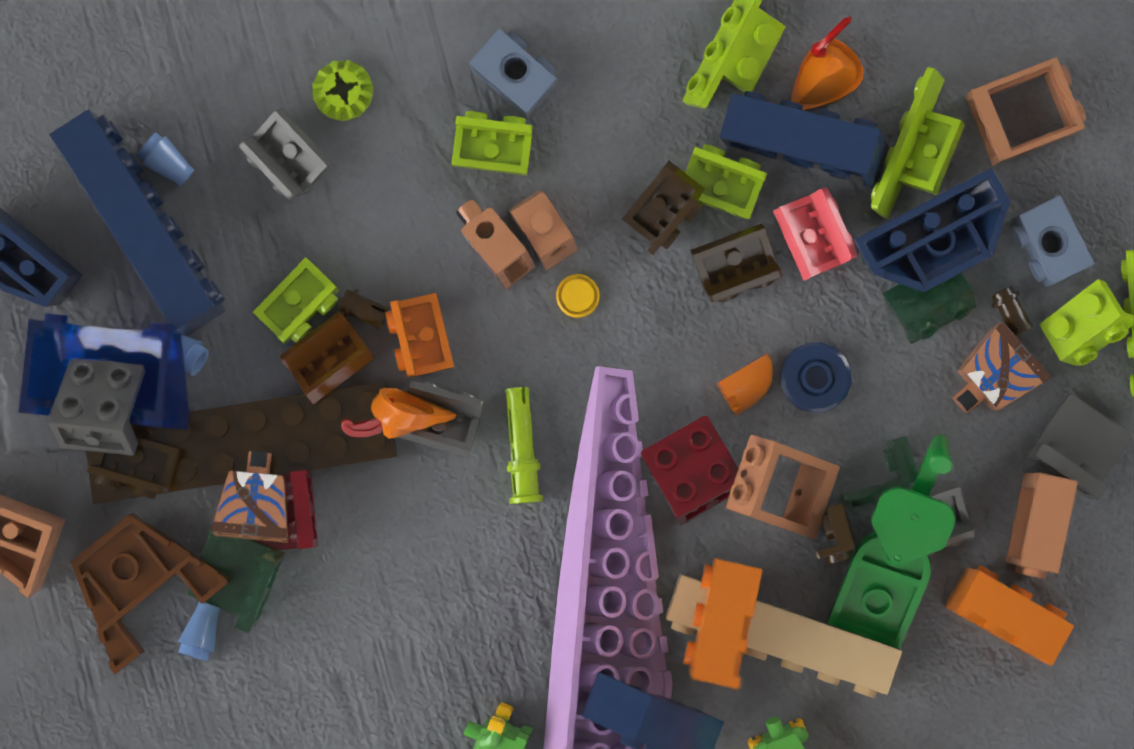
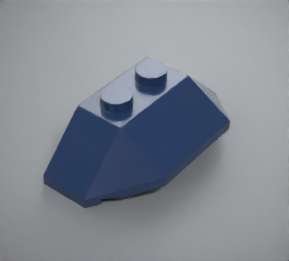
M991 167L856 238L854 242L873 275L924 293L993 256L1010 199Z

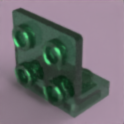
M211 529L201 559L229 576L232 581L205 603L239 616L234 628L250 633L261 618L285 552L252 539L215 536ZM188 589V595L196 598L193 592Z

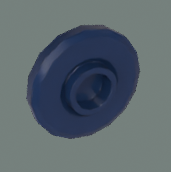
M822 342L806 343L795 348L784 360L780 371L781 388L787 400L797 409L809 413H823L837 407L848 395L852 383L851 368L845 356L834 346Z

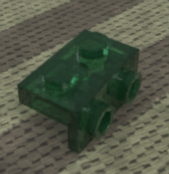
M962 273L924 293L901 284L883 293L884 301L903 326L906 338L910 344L920 339L930 338L939 328L954 320L957 321L965 318L976 307L973 288Z

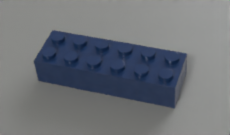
M88 109L49 134L173 331L188 336L226 312L221 305L225 297L214 281H210L207 277L204 278L200 272L205 268L203 262L193 248L189 249L187 245H183L180 241V238L185 236L182 229L173 217H169L166 212L163 213L159 208L164 204L161 196L152 184L149 185L145 179L142 181L139 174L144 172L142 166L132 152L128 153L125 147L121 148L119 142L124 139L111 120L108 121L104 115L98 117Z

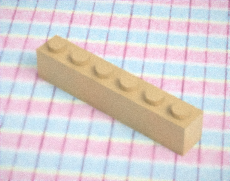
M679 574L665 616L667 620L673 622L671 629L693 636L694 630L698 629L697 626H692L693 614L696 603H704L707 588L700 587V580ZM756 600L754 615L751 618L746 639L748 641L746 655L766 661L768 654L782 659L780 666L802 673L804 667L818 671L817 679L839 686L841 679L855 684L853 691L872 698H876L877 692L888 695L902 654V650L758 600Z

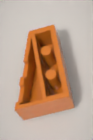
M714 558L712 565L705 564L700 585L702 588H707L703 604L696 603L692 619V626L698 627L695 642H687L683 664L689 665L688 672L692 679L739 689L741 677H738L743 654H746L748 641L746 639L751 618L754 615L762 569L719 558Z
M981 565L978 566L977 570L965 567L944 608L1037 660L1053 666L1074 627L1073 624L1064 620L1067 613L1049 603H1046L1043 608L1031 601L1032 593L1015 584H1012L1011 588L997 581L1000 577L998 574Z

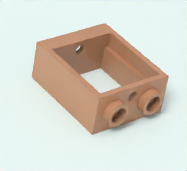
M1057 57L975 88L964 96L992 167L1075 135L1085 129L1083 123L1086 121L1084 108L1079 100L1074 101L1069 88L1072 85L1070 73L1064 64L1060 65ZM1044 76L1064 127L1011 148L990 96Z
M750 435L725 508L816 539L840 466L783 444ZM779 455L801 463L783 518L760 510Z
M1023 473L1005 563L1016 565L1015 573L1046 579L1047 572L1059 574L1078 481L1042 473Z

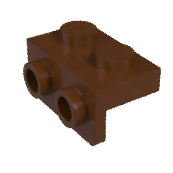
M337 312L280 355L282 363L292 373L305 395L313 404L331 393L338 385L354 373L360 371L375 358L360 335L341 312Z

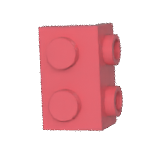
M827 187L773 210L803 280L831 270L857 257L854 240L847 231L840 216L838 204L831 196Z

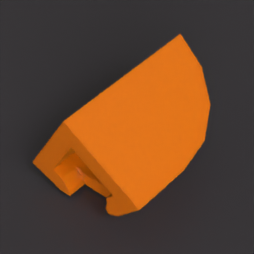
M765 354L716 383L735 416L754 406L767 394L773 379V364L769 354Z

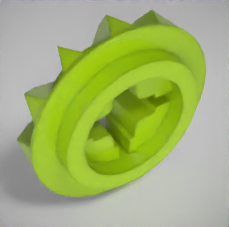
M350 60L331 61L330 64L319 69L312 83L315 104L324 115L334 120L347 121L357 118L367 110L372 101L373 84L369 74L362 66ZM336 76H340L346 85L358 84L348 91L347 100L349 104L347 105L339 94L327 95L337 88L336 82L338 80Z

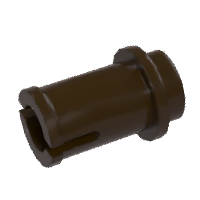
M1011 285L991 295L994 301L991 305L993 308L997 307L1006 326L1016 336L1032 328L1033 325L1030 323L1017 297L1020 295L1019 291H1014Z
M347 289L338 310L344 312L343 315L346 318L349 314L380 329L386 316L385 312H388L389 307L359 295V290L357 289L354 292Z

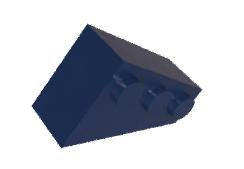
M600 672L596 676L581 714L582 717L622 735L620 743L634 749H643L644 745H646L645 749H714L724 721L698 709L661 695L643 691L628 683L627 685Z

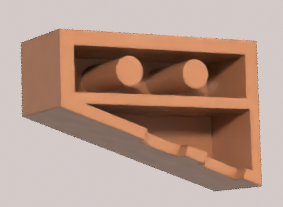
M0 494V575L5 576L20 588L19 592L30 598L43 587L66 518Z

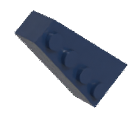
M745 91L744 96L732 93L720 134V139L725 145L771 159H776L778 153L785 155L784 161L805 169L813 168L814 164L821 165L820 169L842 180L850 177V174L859 176L864 179L863 186L874 188L878 182L888 144L882 131L876 129V123L861 118H855L854 123L839 120V114L824 109H818L817 114L803 111L802 105L788 100H781L780 105L766 102V96L751 91Z

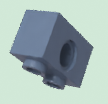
M498 29L469 62L470 70L528 119L557 86V78L553 75L556 69L543 57L539 56L535 60L525 51L527 44L514 32L510 31L506 35L501 29ZM511 63H521L526 67L527 72L524 77L518 80L507 77L505 70Z
M1060 195L1012 219L1014 227L1011 228L1013 237L1020 248H1026L1032 260L1028 263L1030 271L1037 282H1043L1045 288L1095 264ZM1044 234H1051L1056 238L1058 246L1055 253H1048L1043 249L1041 239Z

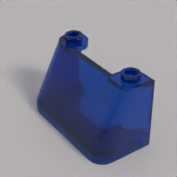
M45 313L44 320H28L18 413L50 416L69 361L72 358L138 364L144 367L145 375L129 419L130 424L188 430L190 410L182 334L174 332V325L150 323V330L142 329V331L83 326L68 323V316L49 313Z

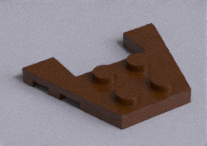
M134 513L127 515L71 561L88 608H91L98 627L96 632L101 644L104 643L110 659L108 664L114 675L145 652L122 623L121 619L173 576L178 574L201 604L208 601L232 581L229 576Z

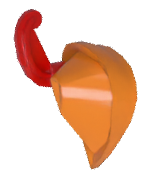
M851 16L845 17L822 40L814 43L802 61L793 88L791 101L802 105L803 111L838 102L853 93L862 82L864 68L860 59L850 47L842 41L835 39L851 23Z
M382 388L371 404V411L376 418L355 424L350 419H344L341 422V428L344 433L352 437H369L383 431L386 437L397 438L416 430L454 420L457 414L411 393L394 388Z

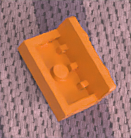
M437 293L402 301H391L392 311L385 312L390 334H398L401 348L394 349L399 372L406 370L407 376L413 378L455 368Z

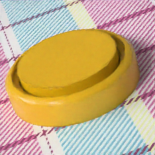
M573 274L564 278L556 291V300L559 308L563 313L573 318H582L590 315L597 308L600 299L599 288L595 281L583 274Z

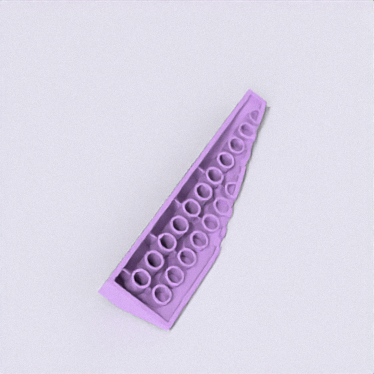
M597 366L594 371L577 457L563 547L543 749H634L620 743L622 735L581 716L598 672L627 685L629 683L637 686L643 691L669 699L672 697L671 671L667 670L665 653L668 652L667 637L662 635L660 614L663 613L662 598L657 596L655 581L658 579L659 574L651 514H647L645 496H648L647 479H642L640 463L643 448L642 441L637 439L635 424L639 421L634 377L633 371Z

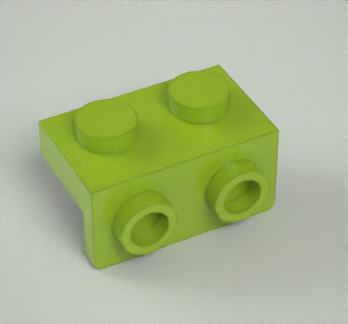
M466 111L465 117L456 116L452 167L523 176L528 175L533 126L526 125V119L504 116L503 122L488 120V114L475 111Z
M704 144L702 149L695 147L685 173L705 188L698 201L749 221L767 173L760 171L761 165L752 160L740 158L736 162L725 158V151L707 144Z
M305 257L253 313L284 344L288 345L292 340L297 343L311 330L312 327L308 323L318 313L324 316L338 302L339 299L335 295L340 289Z
M1097 279L1041 322L1039 326L1061 362L1083 366L1095 360L1099 355L1098 352L1109 343H1115L1123 339L1129 333L1128 329L1134 325V315L1124 312L1107 283Z

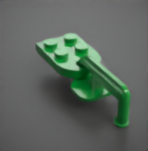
M938 434L931 440L911 490L904 487H892L884 491L880 496L871 519L875 532L866 536L856 547L828 614L827 624L898 649L901 648L930 579L929 554L939 551L946 546L955 525V514L951 506L944 501L929 496L938 474H946L953 467V462L950 458L949 441L943 434Z

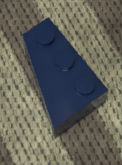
M0 208V289L44 307L61 305L83 274Z

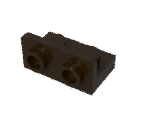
M844 503L827 507L829 515L822 517L828 540L835 538L837 545L815 551L816 558L821 559L825 557L827 565L850 559L849 551L856 549V543Z

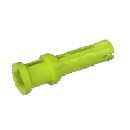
M529 387L505 389L511 461L508 462L507 472L511 473L513 492L509 502L510 504L543 502V495L539 494L537 471L541 469V465L538 463V459H535L533 449Z

